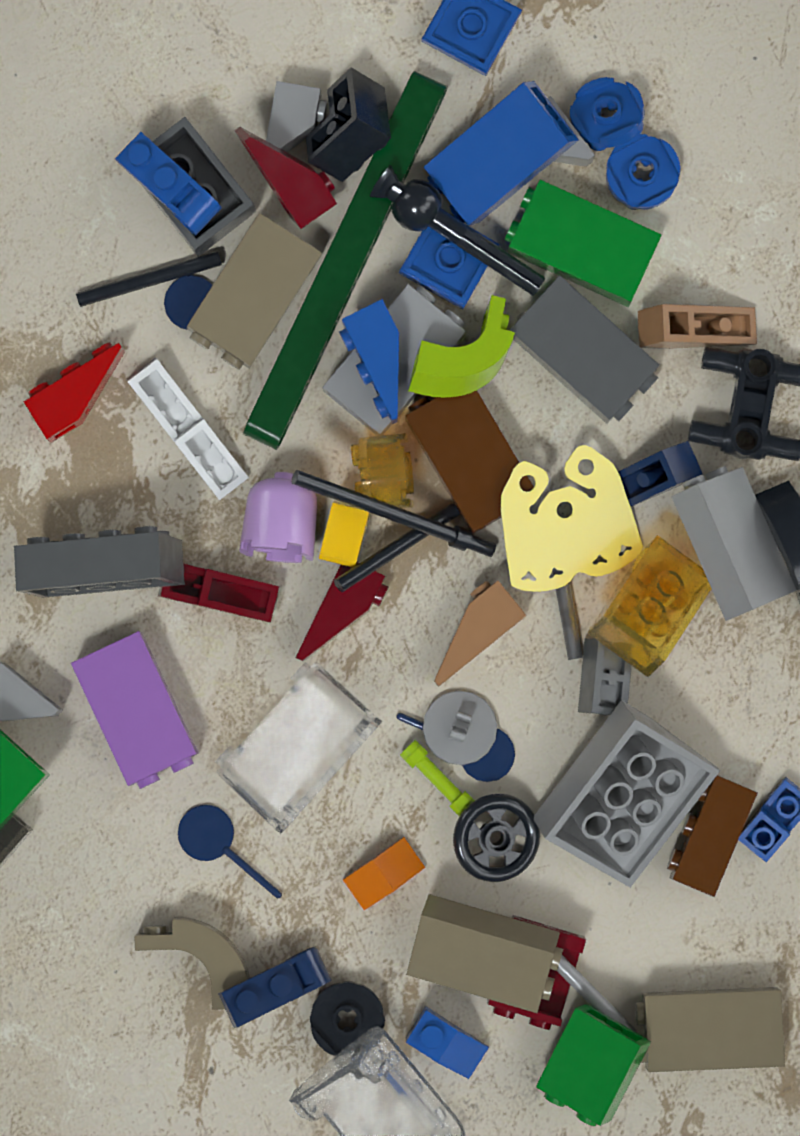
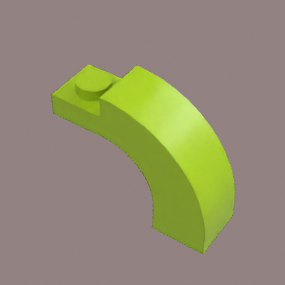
M491 295L483 317L480 337L469 345L447 347L421 340L414 360L408 391L431 397H457L472 393L488 384L501 369L515 332L506 330L509 321V315L503 313L506 298Z

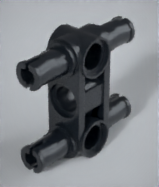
M705 347L701 368L733 374V378L736 379L729 419L728 422H725V425L692 420L688 441L720 447V451H723L724 454L733 455L739 459L761 460L765 459L766 456L799 461L800 439L770 434L768 425L775 386H778L779 383L800 386V364L783 361V357L765 349L751 350L743 348L742 350L739 349L738 352ZM750 360H763L767 366V374L763 377L753 375L749 369ZM746 431L753 436L754 446L752 449L743 450L737 445L736 435L738 432Z

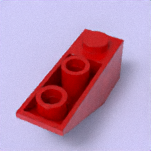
M109 342L100 346L92 352L93 359L83 365L76 362L60 372L62 378L51 385L43 382L28 392L30 398L23 402L50 443H53L84 423L125 353L120 343L112 346Z

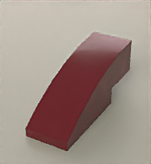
M184 564L185 585L159 588L157 597L271 623L280 586Z

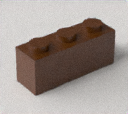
M717 775L698 799L701 803L696 815L690 813L684 823L681 834L685 835L686 839L681 850L675 848L669 859L667 869L672 871L669 878L715 897L758 792Z

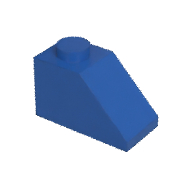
M425 1006L406 1036L407 1044L438 1064L467 1079L471 1077L489 1046Z

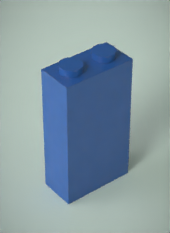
M528 81L523 82L428 162L424 169L429 174L427 177L429 183L440 194L443 193L451 203L449 207L455 218L470 226L480 223L578 142L579 139L536 82Z

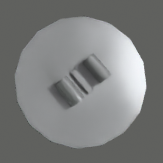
M455 691L443 694L431 704L424 716L423 734L426 745L436 757L446 763L466 765L477 762L489 752L496 740L497 722L494 712L484 699L473 693Z

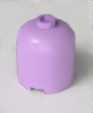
M276 472L274 478H267L255 483L247 497L240 553L252 557L254 550L267 553L266 560L273 562L302 563V555L307 560L312 561L314 559L317 521V497L315 493L292 484L293 473Z

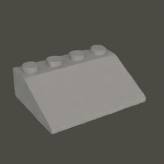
M621 700L536 812L534 821L545 839L631 888L720 770L652 718Z

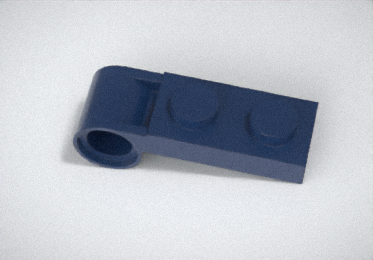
M314 946L218 993L233 1027L238 1028L332 980L317 947Z

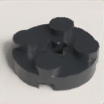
M344 981L330 985L318 995L313 1003L310 1016L311 1031L316 1043L330 1055L345 1058L362 1056L372 1050L382 1036L385 1023L383 1005L378 996L363 984ZM342 1010L346 1013L353 1010L357 1014L354 1019L357 1026L353 1029L349 1026L343 1029L340 1028L338 1023L341 1018L338 1013Z

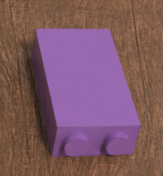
M135 632L71 663L128 786L137 783L139 789H142L159 781L160 778L157 773L169 767L175 773L194 764L191 757L199 754L142 632Z

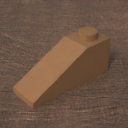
M661 304L638 311L640 348L674 349L757 344L755 307Z
M485 581L470 593L474 600L469 603L435 677L434 682L438 687L527 616L499 581L495 582L492 586L488 581Z

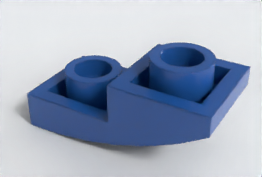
M785 777L741 832L738 840L766 863L790 836L791 830L800 821V788Z

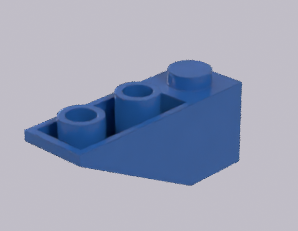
M383 299L343 318L342 324L345 329L339 331V334L348 352L356 350L361 360V363L357 364L356 368L365 385L372 382L378 394L377 397L373 398V402L381 418L389 416L392 424L398 422L399 331Z

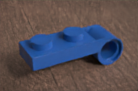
M142 132L115 158L129 174L166 206L194 235H197L222 209L220 204Z

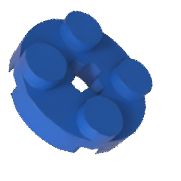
M609 77L598 78L583 85L575 94L576 100L570 106L569 111L571 124L591 149L602 151L606 148L622 145L643 131L645 116L643 98L633 84L625 81V85L615 82L614 78ZM603 108H608L609 111L617 110L611 117H601V110Z
M639 134L630 141L616 146L606 164V182L610 192L619 202L631 210H647L660 206L671 197L679 181L680 162L675 150L668 142L648 136L647 134ZM641 162L644 167L649 165L652 167L653 171L649 173L650 180L643 181L642 178L636 179L633 174L637 170L635 166L637 163Z

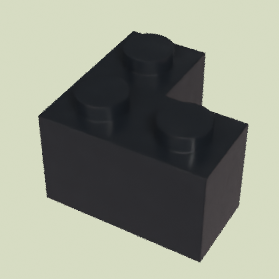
M352 67L327 89L330 115L306 136L308 163L341 182L346 180L353 172L358 171L365 161L375 152L383 149L391 139L385 87Z

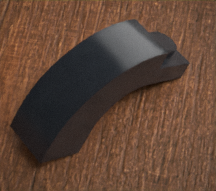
M788 480L755 496L796 587V595L800 604V496Z

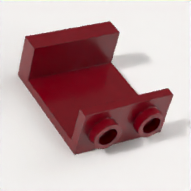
M512 915L513 919L560 932L556 947L563 949L562 955L576 968L579 955L583 953L586 943L585 936ZM550 969L548 977L555 979L549 1001L541 999L537 1013L487 999V1004L494 1007V1014L514 1019L515 1014L530 1017L529 1024L550 1030L552 1024L561 1027L563 1020L561 1015L570 984L557 971Z

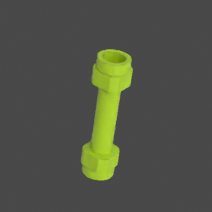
M415 739L400 756L412 769L416 766L451 802L449 807L460 816L464 809L475 800L466 791L462 793L426 756L428 752Z

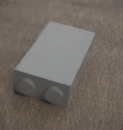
M409 284L388 308L399 331L398 417L417 395V393L409 392L408 389L414 360L421 340L447 347H457L466 335V331L461 328L465 323L456 314L448 309L443 313L433 305L436 299L421 286H418L415 290ZM354 349L322 387L323 392L381 438L390 428L392 422L389 416L381 418L373 402V398L377 397L378 394L372 382L367 385L364 384L356 368V365L361 363V360Z
M726 466L706 474L707 481L704 475L697 476L682 483L685 488L684 491L671 496L725 621L797 591L743 467L728 472Z

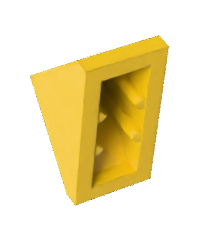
M334 500L319 559L349 567L356 566L371 513Z

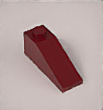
M242 127L234 130L283 208L300 229L337 205V202L330 193L335 190V187L324 171L317 173L309 164Z
M340 565L295 658L304 662L368 613L373 604L379 607L389 588L383 584L386 578L385 575L374 571L346 591L340 592L335 586L334 580L353 568Z

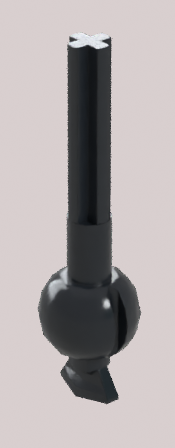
M391 165L388 166L377 180L370 197L387 198L392 201V214L403 228L421 232L430 227L532 296L538 292L540 286L545 281V277L441 208L442 197L431 183L413 179L405 185L398 180Z

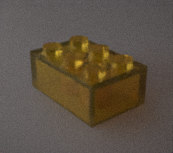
M657 535L640 552L587 633L642 674L649 677L665 662L712 589L703 568Z

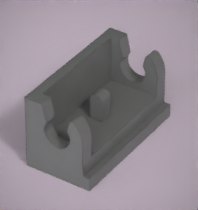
M585 638L578 703L579 713L610 716L621 700L628 703L634 642L604 638Z

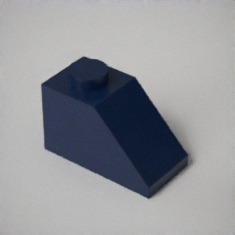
M689 441L663 449L618 471L630 507L677 488L690 479L703 475Z

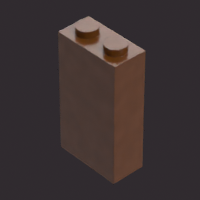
M476 390L457 397H437L431 401L426 396L410 405L408 409L411 413L405 416V420L468 528L472 531V535L502 518L501 495L513 469L519 461L478 391ZM527 475L520 479L519 484L523 491L529 492L534 488Z

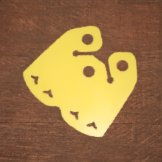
M586 445L578 446L565 463L564 470L568 479L587 489L593 488L596 492L595 496L589 498L586 493L571 486L554 490L546 495L536 514H531L529 508L537 502L548 485L549 478L546 471L527 461L518 463L513 469L501 495V516L511 586L531 592L558 589L566 586L579 572L598 577L617 571L632 562L642 551V541L621 477L614 464L592 447ZM583 459L591 460L594 465V469L589 475H582L578 470V465ZM525 475H530L535 480V487L529 492L523 491L519 484L520 479ZM562 502H568L572 506V514L567 518H561L557 514V507ZM622 545L632 547L631 550H625L624 554L619 556ZM598 555L607 560L606 563L600 561L595 565L593 564ZM553 568L563 571L562 574H555L552 578H549ZM529 571L536 580L532 581L529 578L522 580L521 578Z

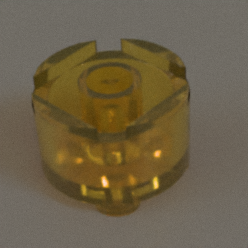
M406 433L361 437L358 444H351L353 466H358L360 470L361 481L355 482L356 492L399 508H412L414 506V501L410 498L407 499V494H414L410 452H404V446L401 445V443L408 442Z

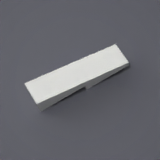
M156 357L126 379L219 500L249 478Z

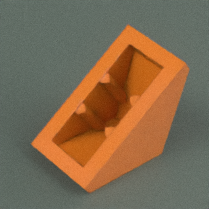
M403 837L348 875L343 881L363 910H366L397 890L422 871L425 866L405 837Z

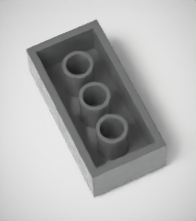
M154 526L134 528L135 534H121V530L99 531L98 538H85V534L81 533L62 535L63 541H50L49 537L28 538L27 545L14 546L16 591L41 598L185 585L182 540L170 536L169 531H157V527Z

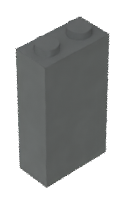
M560 275L509 330L515 332L513 340L606 424L613 417L620 421L634 406L629 401L630 398L638 390L645 394L659 378L654 374L659 364Z

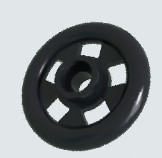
M507 794L486 795L469 804L459 816L453 833L454 851L465 871L483 881L502 882L512 879L526 870L534 860L540 844V829L534 821L535 814L531 808L519 798ZM506 810L518 816L513 826L501 819ZM487 811L491 816V820L484 823L481 828H478L474 821ZM495 831H500L501 837L499 841L491 843V834ZM515 835L525 837L521 852L511 850L515 843ZM478 838V844L482 851L472 855L469 850L468 841ZM504 855V866L489 867L490 856L499 857Z

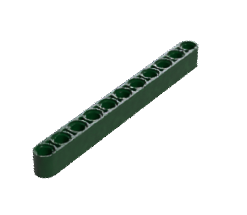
M416 71L410 76L389 121L391 139L383 149L373 154L249 416L243 435L275 450L279 448L392 210V201L387 198L370 197V194L377 180L389 165L392 166L398 180L404 184L443 102L448 86Z

